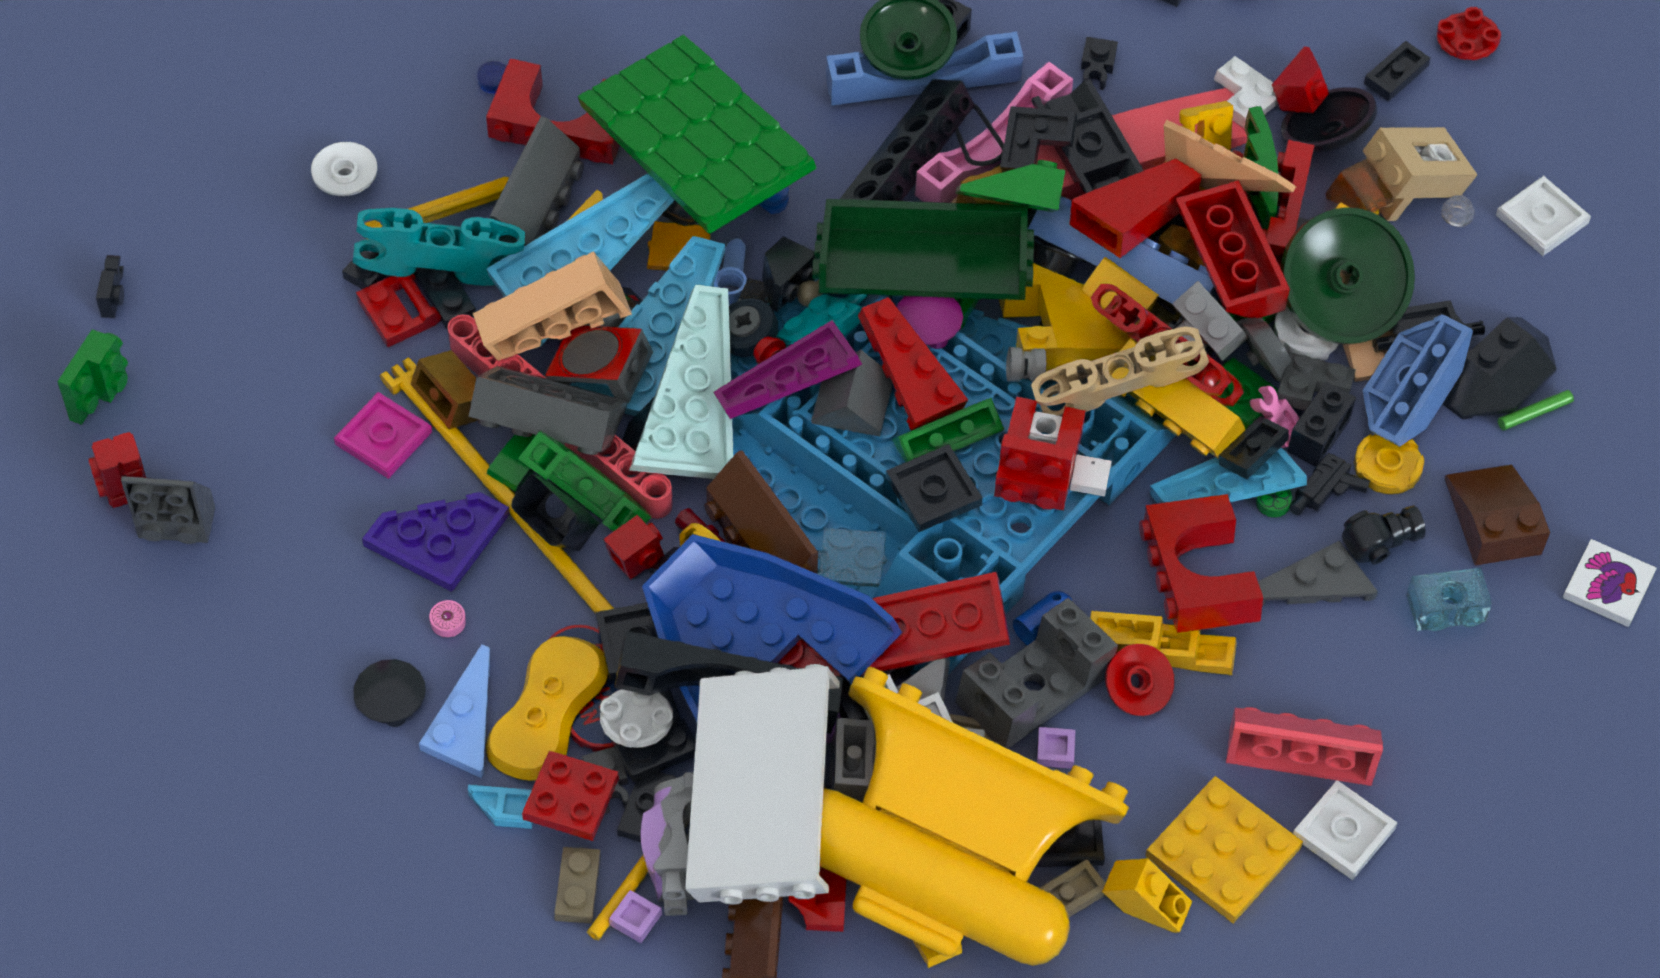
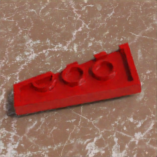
M889 297L862 307L858 315L859 320L874 352H879L881 356L883 372L886 378H891L896 389L895 398L899 406H904L908 415L906 422L911 431L965 407L968 402L967 397Z

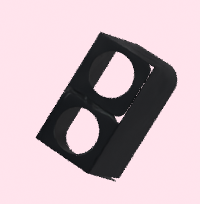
M532 473L512 499V509L551 546L580 551L600 524L567 492L551 480H545ZM552 494H555L567 506L565 513L558 518H553L546 512V501ZM573 517H576L575 524L569 531V523Z

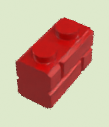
M130 432L116 435L113 440L106 438L93 442L91 447L95 457L88 458L100 498L107 496L109 504L113 508L128 504L121 482L122 476L146 478L134 436Z

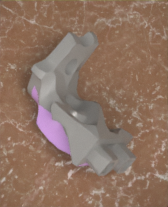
M687 772L681 777L658 784L654 789V806L644 812L642 817L641 848L647 870L655 888L658 902L664 901L666 916L686 915L687 900H695L685 890L689 835L686 834L685 828L690 823L693 772Z

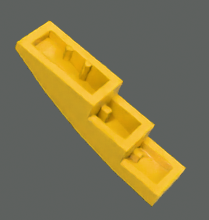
M1091 611L1090 619L1118 644L1116 652L1128 645L1146 644L1162 652L1172 667L1232 675L1237 647L1236 637L1202 635L1200 630L1177 633L1174 625L1163 624L1162 616Z

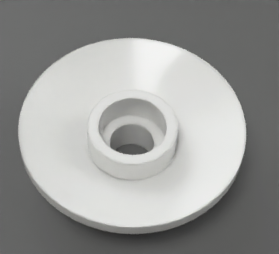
M339 142L325 147L315 156L311 165V174L314 183L322 191L334 196H350L364 191L373 183L377 175V161L373 153L365 146L354 142Z

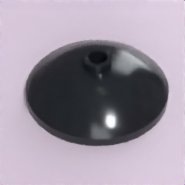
M1341 87L1328 90L1329 95L1314 113L1288 112L1281 125L1283 139L1286 144H1288V140L1314 145L1313 153L1328 152L1345 147L1361 137L1375 120L1377 104L1374 97L1368 91L1360 88Z

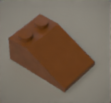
M1512 464L1445 475L1444 479L1475 566L1542 555L1550 535V530L1540 503Z

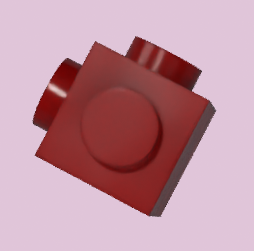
M638 515L603 539L610 558L630 580L645 569L653 567L664 556L660 541L663 540L661 533L653 523L650 522L646 525Z

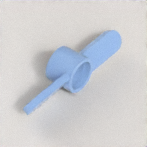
M739 238L731 240L726 245L723 268L718 271L713 287L736 286L739 288L735 291H728L729 306L739 300L747 299V278L743 272L746 245Z

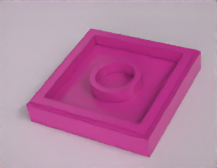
M377 392L334 437V442L336 446L389 479L432 433V426Z

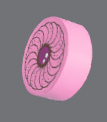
M441 601L434 605L430 611L431 628L441 637L456 636L465 628V611L455 601Z

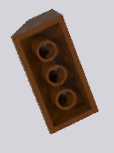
M742 450L735 453L706 488L707 503L704 504L709 518L713 522H719L728 543L771 554L818 574V551L745 453Z
M784 896L772 902L760 901L755 898L743 899L742 903L729 904L728 921L734 922V932L726 933L725 956H731L730 968H723L722 978H777Z

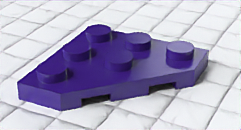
M481 492L467 494L466 499L446 503L444 499L417 505V509L401 513H397L396 510L383 512L364 535L362 542L364 547L452 592L508 518L510 510L508 506Z

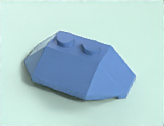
M1442 314L1435 317L1434 320L1421 323L1398 334L1363 389L1368 426L1372 433L1400 447L1426 430L1463 372L1473 333L1472 329Z

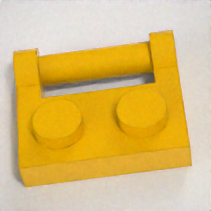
M1222 101L1180 110L1179 122L1182 124V127L1195 132V124H1197V134L1201 138L1214 145L1217 143L1231 151L1233 105L1231 103Z

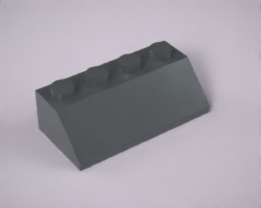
M540 117L490 214V219L515 225L525 231L524 246L556 228L559 220V211L562 205L566 206L572 192L571 187L574 181L580 180L584 169V163L580 161V148L548 118ZM504 235L499 238V241L507 243L518 241L511 235Z
M496 366L477 376L468 417L479 419L478 423L482 426L498 428L501 425L512 428L511 432L513 434L523 437H531L532 434L536 435L541 430L563 445L565 443L578 446L577 450L579 452L597 455L598 452H603L611 446L628 401Z

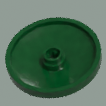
M1337 208L1318 214L1306 221L1289 240L1280 266L1290 288L1286 305L1292 316L1310 334L1324 341L1336 344L1362 343L1373 340L1388 332L1406 312L1414 290V263L1411 252L1402 235L1391 223L1381 216L1359 208ZM1340 272H1342L1345 275L1344 283L1342 282V278L1340 277Z

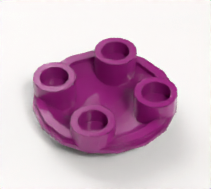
M904 296L897 304L898 310L922 341L933 349L944 348L948 340L952 339L961 329L963 313L961 306L955 298Z

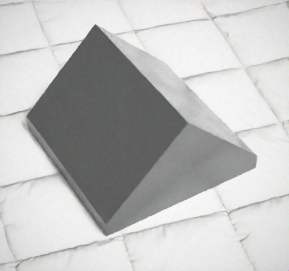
M859 350L855 353L862 363L861 366L821 382L811 424L880 437L893 382L891 378H886L880 364L865 352Z

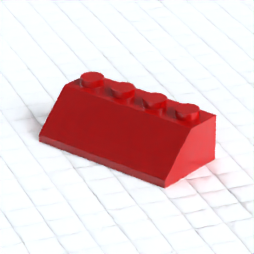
M1239 180L1176 198V205L1225 311L1246 318H1261L1285 311L1290 288Z

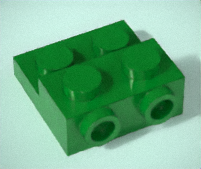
M92 329L57 381L70 421L82 425L88 414H92L96 410L99 399L111 403L116 394L124 390L128 380L125 370L128 361L120 352L123 342L118 336L108 332L104 334Z

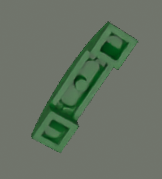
M539 430L518 457L520 461L545 480L547 478L597 515L603 520L602 523L613 532L636 515L645 523L652 517L639 503L607 476L541 430Z

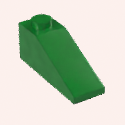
M1038 160L1037 165L1031 164L960 184L956 187L955 194L1011 205H1027L1031 209L1053 213L1059 209L1066 170L1057 169L1058 163Z

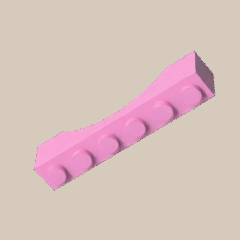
M1048 62L1027 79L1016 97L991 124L1001 140L1005 141L1011 106L1035 108L1031 102L1033 97L1039 96L1045 101H1050L1068 95L1072 92L1073 78L1051 62ZM988 128L965 144L970 158L975 161L991 160L1002 152V148ZM961 147L948 152L938 153L917 171L915 196L923 202L951 203L958 196L955 192L956 187L960 185L961 181L969 176H977L992 170L1001 163V160L992 165L975 166L966 161Z

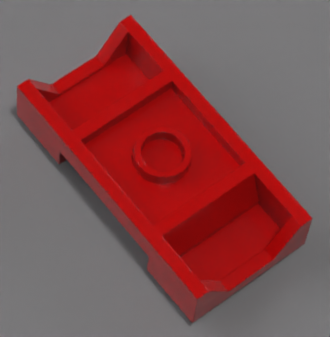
M1288 140L1285 153H1278L1277 163L1278 172H1281L1278 174L1295 185L1296 188L1294 192H1278L1277 206L1280 207L1278 218L1271 217L1268 230L1262 229L1279 266H1281L1285 248L1296 231L1314 145Z

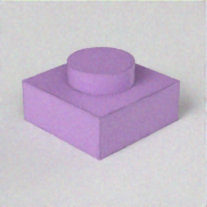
M1039 727L1037 763L1045 767L1072 769L1074 765L1075 730Z
M629 890L609 918V925L637 942L642 943L662 915V909Z

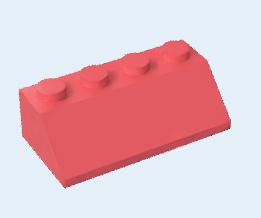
M1235 707L1230 725L1226 763L1371 786L1383 752V741L1380 730L1370 729L1365 725L1349 726L1336 724L1328 719L1311 720L1299 718L1290 713L1273 714L1261 712L1253 707L1243 709Z

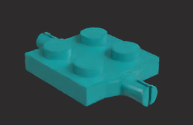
M822 294L811 300L808 307L797 317L788 320L784 328L778 332L776 338L782 340L786 347L831 320L843 336H845L860 323L858 315L862 307L858 304L867 298L868 295L849 294L846 298L838 299Z

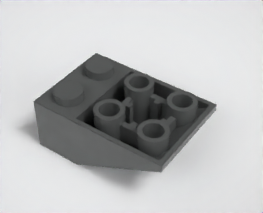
M122 476L121 482L138 538H144L149 541H160L161 539L175 540L185 544H194L196 542L208 543L215 512L211 488L194 481Z

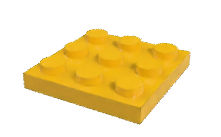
M1214 776L1149 846L1145 856L1234 924L1301 849L1303 841L1218 777Z

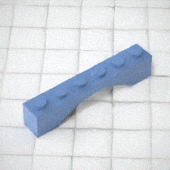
M1017 32L986 35L973 44L953 52L950 60L937 72L913 80L892 78L879 72L868 62L864 54L860 52L826 56V83L831 105H840L921 94L932 79L963 81L966 88L1021 81L1023 53Z

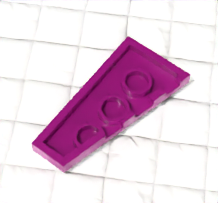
M831 320L723 385L713 393L728 417L732 419L861 366L862 363L843 334Z

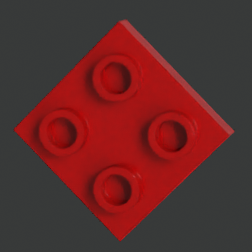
M548 751L522 811L523 820L593 841L618 783L619 772Z

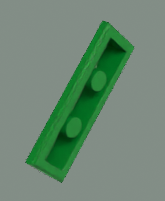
M988 398L897 436L892 440L904 461L908 462L948 444L953 451L959 450L1003 431L1004 427L992 398Z

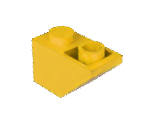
M1148 858L1115 861L1102 890L1124 913L1173 933L1180 932L1192 904V900Z

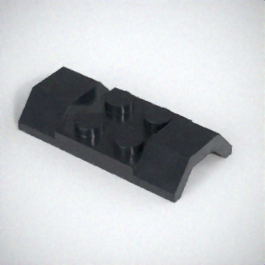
M1090 79L1083 81L1070 94L1050 101H1045L1039 96L1032 98L1031 102L1035 108L1076 111L1077 123L1073 147L1054 146L1072 179L1074 182L1079 183L1084 194L1144 171Z

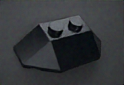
M1507 317L1467 354L1463 372L1442 404L1462 420L1473 418V416H1490L1514 412L1556 372L1557 367L1548 336L1522 317Z

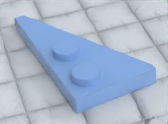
M481 644L419 742L420 751L479 778L483 777L485 769L484 753L488 713V678L490 676V647Z

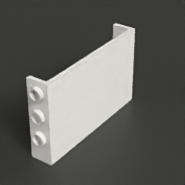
M811 664L806 666L805 669L773 668L770 672L764 673L739 671L733 676L700 679L685 890L699 903L721 901L725 904L742 903L743 899L755 898L760 901L772 902L782 896L811 899L815 897V894L829 893V885L819 875L828 695L829 689L839 688V680L828 667Z

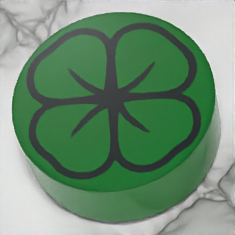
M1288 489L1257 496L1256 506L1262 514L1268 517H1281L1289 511L1292 501L1291 491Z

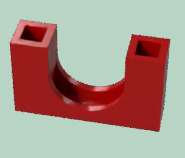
M509 59L486 116L489 138L526 146L541 117L534 110L543 86L541 65ZM588 113L571 121L559 122L550 120L580 148V158L613 165L620 145Z
M1228 494L1145 505L1144 520L1139 521L1142 541H1147L1149 545L1147 548L1149 564L1151 567H1156L1157 570L1156 585L1158 592L1165 595L1164 609L1166 618L1173 620L1177 633L1261 621L1263 595L1254 571L1222 576H1204L1188 570L1178 560L1181 555L1192 549L1234 543L1236 517Z

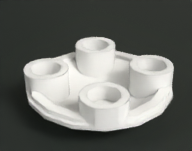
M621 689L601 702L600 724L604 733L615 743L626 747L643 748L659 742L668 734L673 724V710L668 700L660 693L650 696Z

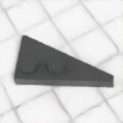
M1340 541L1258 581L1263 595V605H1265L1267 600H1287V604L1316 603L1321 600L1341 602L1342 597H1364L1365 601H1372L1376 599L1378 593L1377 589Z

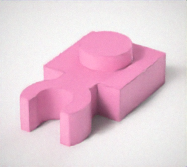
M1260 387L1258 390L1262 394L1263 400L1262 398L1251 399L1250 405L1255 412L1262 413L1264 418L1289 430V440L1282 446V448H1287L1292 429L1300 418L1286 399L1278 400L1277 393L1273 387Z

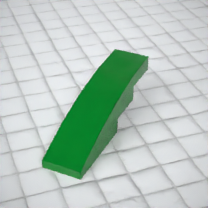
M1262 107L1248 108L1244 127L1247 141L1243 157L1278 174L1274 142ZM1246 191L1263 229L1268 230L1271 217H1276L1278 192Z

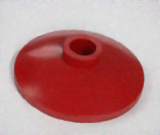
M1132 644L1120 649L1109 661L1106 669L1105 683L1111 700L1119 709L1130 715L1147 716L1160 711L1170 700L1174 690V673L1170 662L1158 649L1146 644ZM1132 675H1136L1139 678L1140 683L1137 688L1131 684Z

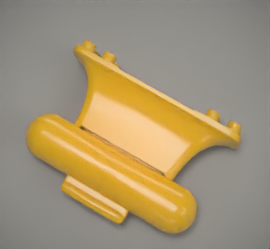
M868 667L863 678H854L849 690V696L868 712L874 726L876 752L873 773L862 803L839 791L823 789L819 866L860 885L852 904L857 914L944 956L954 955L963 937L966 936L1023 964L1034 966L1049 962L1060 953L1067 942L1070 931L1069 914L1063 903L1054 895L1027 881L1043 854L1063 833L1072 827L1090 820L1118 824L1126 816L1129 809L1123 803L1128 790L1116 783L1107 782L1105 788H1102L1100 791L1089 785L1094 774L1077 765H1073L1071 771L1067 774L1042 766L932 713L931 709L918 704L922 692L909 684L902 683L898 693L885 688L888 676L878 669Z

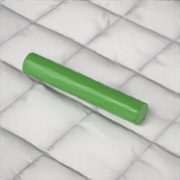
M1565 390L1498 418L1499 427L1505 431L1574 401L1573 394L1570 390Z

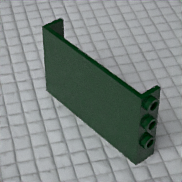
M826 199L824 222H817V240H815V259L813 258L812 277L813 279H819V293L1025 300L1026 287H1033L1034 230L1027 229L1028 206Z

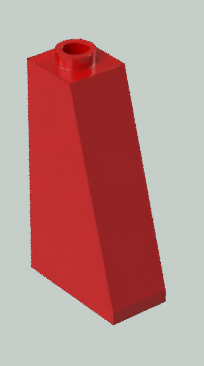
M1175 158L1074 198L1071 203L1069 225L1121 258L1180 213L1175 202L1176 198L1199 192L1202 175Z

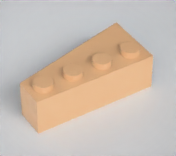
M593 251L578 257L574 262L556 271L547 273L543 278L527 286L516 289L512 294L487 304L481 310L473 313L483 345L499 361L540 347L541 340L558 338L560 340L571 336L570 330L589 324L592 329L603 325V318L619 314L621 319L632 315L620 282Z

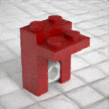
M1017 396L1008 432L1004 434L1001 444L994 496L1001 497L1009 502L1020 501L1038 505L1043 509L1064 511L1076 455L1082 437L1086 411L1065 406L1063 417L1035 411L1037 406L1036 400Z

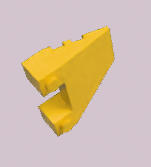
M1033 264V287H1026L1025 300L999 299L1003 318L1041 316L1043 327L1018 328L1016 347H1020L1023 351H1031L1033 348L1045 349L1046 372L1075 360L1085 359L1093 361L1120 352L1129 339L1133 340L1094 308L1091 298L1082 291L1084 284Z

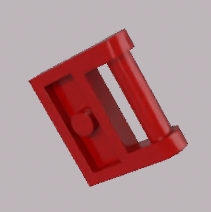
M414 274L407 277L390 276L356 292L357 301L387 347L437 325L441 320V315L437 309L429 305L414 282ZM404 289L419 312V316L411 318L396 295V291Z

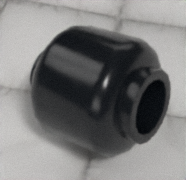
M1364 510L1351 516L1344 523L1345 529L1341 537L1357 562L1366 563L1371 561L1375 565L1389 557L1391 554L1389 549L1394 543V535L1380 514L1368 513V511Z

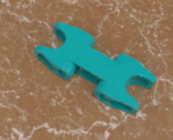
M367 209L358 212L356 232L367 239L354 243L353 263L366 270L399 277L412 275L417 267L454 271L457 279L462 283L480 286L495 285L488 276L486 268L509 255L523 251L525 231L515 225L489 218L470 217L465 219L461 227L424 223L419 213L409 209ZM376 220L381 223L382 228L368 227L364 222ZM504 235H511L518 241L507 243L499 241V238ZM371 251L379 253V256L374 259H367L362 257L360 253Z

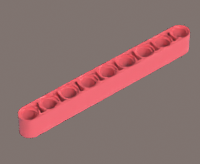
M463 314L457 315L449 321L447 328L451 350L477 375L500 366L546 379L543 374L518 354L498 361L483 345L473 317ZM614 436L609 448L603 452H598L597 455L579 452L577 450L578 446L565 443L564 446L586 460L631 496L652 516L651 518H663L671 512L673 502L670 480L664 474L629 471L635 450L618 436ZM628 475H637L635 477H627ZM653 495H661V497H657V498L651 497V496H653Z

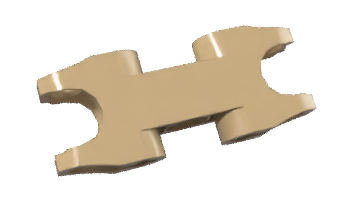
M1179 327L1147 336L1139 340L1135 347L1093 361L1080 359L1058 366L1040 374L1033 381L1031 387L1036 402L1041 405L1043 413L1063 417L1065 406L1087 412L1100 407L1107 399L1149 385L1163 387L1195 375L1205 368L1209 360L1198 329ZM1183 335H1189L1195 339V341L1175 344L1177 339ZM1200 354V360L1196 365L1185 366L1183 364ZM1121 367L1129 369L1126 377L1122 379L1112 378V374L1116 369ZM1053 380L1058 383L1040 394V388L1044 382ZM1066 403L1063 409L1059 411H1053L1047 407Z

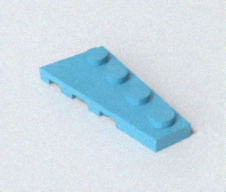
M1281 447L1248 479L1220 466L1219 459L1215 457L1150 485V495L1157 504L1228 494L1230 502L1306 486L1307 475Z

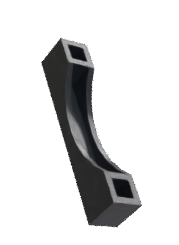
M626 631L614 688L651 696L667 689L700 685L701 678L733 676L739 671L764 673L770 672L773 668H786L789 670L801 668ZM835 676L839 680V688L829 689L827 733L829 734L833 730L839 713L843 677Z

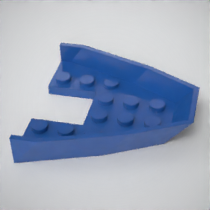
M692 534L642 585L658 638L680 641L685 644L708 649H717L722 652L745 657H754L773 663H778L802 639L850 684H852L855 677H860L902 634L895 619L870 596L771 554ZM700 685L682 686L680 689L697 721Z

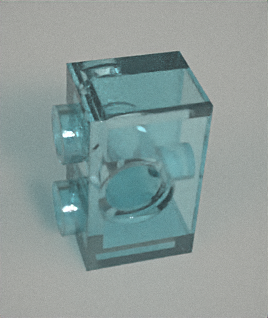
M1481 568L1412 576L1406 594L1417 631L1426 629L1440 631L1446 627L1458 625L1466 627L1476 626L1486 622L1492 606ZM1445 600L1452 601L1455 604L1447 603Z

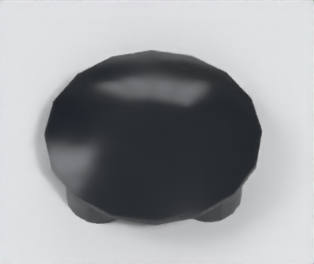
M397 659L381 660L369 665L359 674L354 685V703L356 708L367 718L380 723H386L391 727H398L403 725L406 718L410 717L420 708L426 693L425 681L420 671L410 663Z

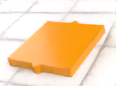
M654 222L651 241L647 242L648 249L650 250L647 269L667 271L669 264L692 236L710 240L711 234H708L700 225L682 226L676 223Z

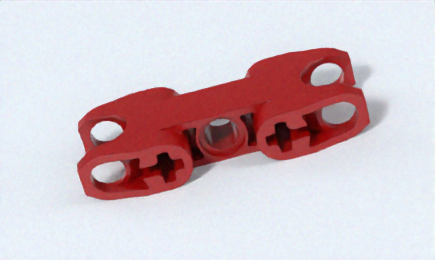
M1100 284L1090 297L1094 308L1137 343L1147 336L1172 329L1113 284ZM1108 292H1115L1117 295L1114 296L1104 310L1100 304L1102 296ZM1181 336L1177 339L1175 344L1186 342L1188 340ZM1200 354L1183 364L1185 366L1196 365L1200 360ZM1207 355L1209 363L1205 368L1186 379L1223 406H1234L1244 393L1241 383L1221 364ZM1232 381L1234 385L1232 394L1227 398L1218 397L1221 396L1224 389Z

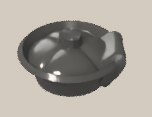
M1246 318L1237 321L1236 323L1248 337L1246 343L1250 351L1246 355L1252 365L1255 366L1260 363L1268 370L1275 381L1281 382L1284 370L1292 360L1271 327L1262 318Z

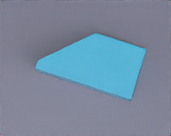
M468 784V795L495 826L532 829L533 823L523 820L522 811L532 790Z

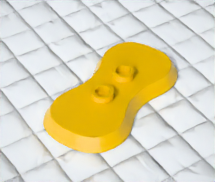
M556 636L548 639L534 651L527 665L525 684L519 699L494 724L488 734L486 755L493 767L513 778L533 781L537 779L548 751L562 755L567 754L570 731L576 716L600 692L607 680L608 670L603 651L588 641L571 636Z

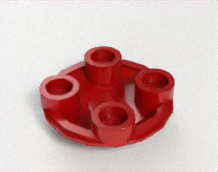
M1469 7L1464 12L1450 15L1446 19L1439 21L1437 27V41L1441 48L1450 56L1462 60H1478L1489 56L1496 51L1501 40V32L1496 24L1488 17L1483 16V11L1477 7Z

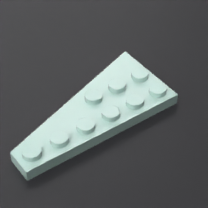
M695 285L692 289L629 471L714 479L733 457L732 419L728 417L713 393L731 381L728 288Z

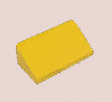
M1107 257L1102 259L1082 288V291L1091 297L1100 284H1113L1149 312L1159 296ZM1115 292L1105 293L1101 298L1100 304L1106 308L1117 294Z

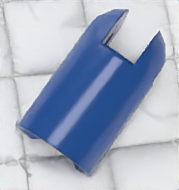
M1053 591L1047 594L1012 621L1015 633L1028 646L1036 640L1042 615L1067 598L1072 601V598L1062 591Z

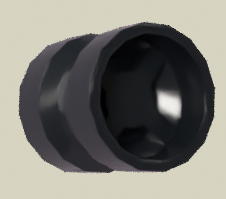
M1415 505L1402 508L1400 514L1389 512L1381 515L1394 535V543L1391 548L1402 545L1403 541L1407 539L1417 541L1425 537V523L1421 512Z

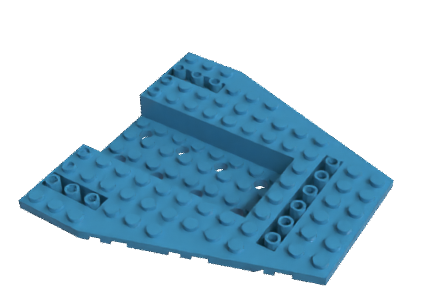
M824 293L838 299L846 298L849 295ZM868 295L858 305L865 307L889 297L897 307V304L904 296ZM797 297L792 303H787L778 312L774 311L778 320V332L784 328L788 320L797 317L807 308L798 301ZM767 299L765 303L770 306L769 300ZM973 309L968 316L964 328L959 330L952 339L948 340L944 348L933 349L929 345L926 346L967 397L968 402L964 408L992 398L1004 430L954 451L983 497L982 506L918 532L886 480V470L905 463L892 439L911 431L906 422L908 415L904 406L900 407L895 398L896 389L894 385L880 437L811 424L821 382L732 418L733 456L740 450L745 453L818 551V575L875 598L996 572L999 577L1005 615L1023 597L1025 576L1029 570L1098 498L1110 505L1176 435L1162 425L1165 420L1154 413L1150 417L1135 405L1138 400L1127 393L1125 397L1119 395L1107 399L1100 407L1085 413L1084 427L1077 455L1112 461L1105 497L1071 491L1069 487L1063 511L1043 509L1038 505L1020 501L1009 502L1001 497L994 496L996 475L1000 461V442L1003 440L1004 434L1008 432L1016 397L1036 399L1031 387L1032 382L1029 379L1012 382L1007 381L1006 378L1009 347H1016L1018 328L1028 326L1000 317L997 321L985 317L984 312ZM860 322L844 337L855 352L862 350L882 366L881 356L879 352H874ZM730 353L731 381L757 366L754 356L739 357ZM1053 380L1044 382L1041 385L1040 394L1058 383ZM1037 403L1035 411L1042 412L1040 404ZM1066 403L1047 407L1050 410L1059 411L1063 409ZM1015 523H1024L1030 529L1025 533H1018L1011 526ZM969 653L948 657L950 659L948 675ZM932 661L918 664L909 673L914 675Z

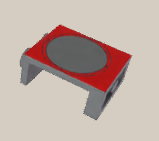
M584 325L570 330L571 336L560 341L559 348L551 364L547 367L546 379L570 385L571 382L608 384L615 398L626 400L629 403L653 353L643 330L639 328L602 326L591 329L590 326Z

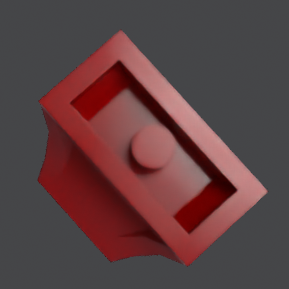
M819 866V875L829 885V893L815 894V897L811 899H799L789 896L788 901L803 915L806 930L844 932L847 879Z

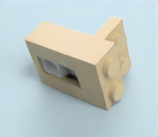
M1445 127L1379 128L1363 149L1367 158L1355 172V175L1387 221H1396L1414 198L1461 197L1477 176V173Z

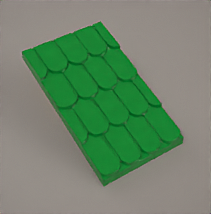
M684 34L673 40L672 43H668L645 56V59L642 58L621 70L619 74H614L592 87V90L589 89L577 96L580 106L708 234H711L817 169L814 159L808 154L807 150L784 131L778 121L746 95L740 85L716 66L714 60Z

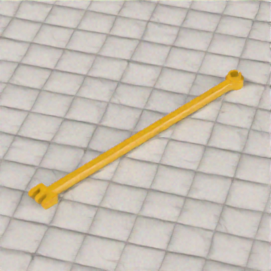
M408 357L402 361L407 372H404L398 364L391 367V371L396 379H393L387 371L379 375L380 379L389 391L395 395L403 390L498 502L509 507L510 516L596 614L599 611L614 609L561 547L549 545L512 509V499L515 493L506 485L486 474L490 466L457 427L448 429L411 386L410 383L416 369V364Z

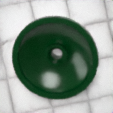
M880 0L866 13L860 28V44L868 62L879 72L889 77L903 80L923 78L940 70L950 60L957 42V29L954 18L949 10L938 0ZM912 45L913 48L905 49L904 46Z

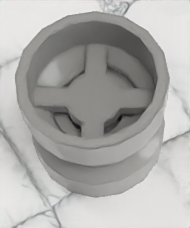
M1009 347L1006 359L1007 381L1019 382L1021 379H1029L1033 383L1040 374L1046 372L1045 349L1033 348L1031 351H1023L1020 347Z

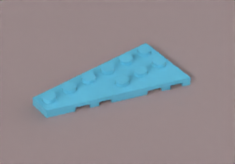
M647 173L525 245L523 251L509 255L486 268L488 276L502 295L506 297L516 289L527 286L543 278L547 273L556 271L574 262L578 257L593 251L605 266L611 270L670 206L674 199ZM548 338L541 340V346L547 341Z

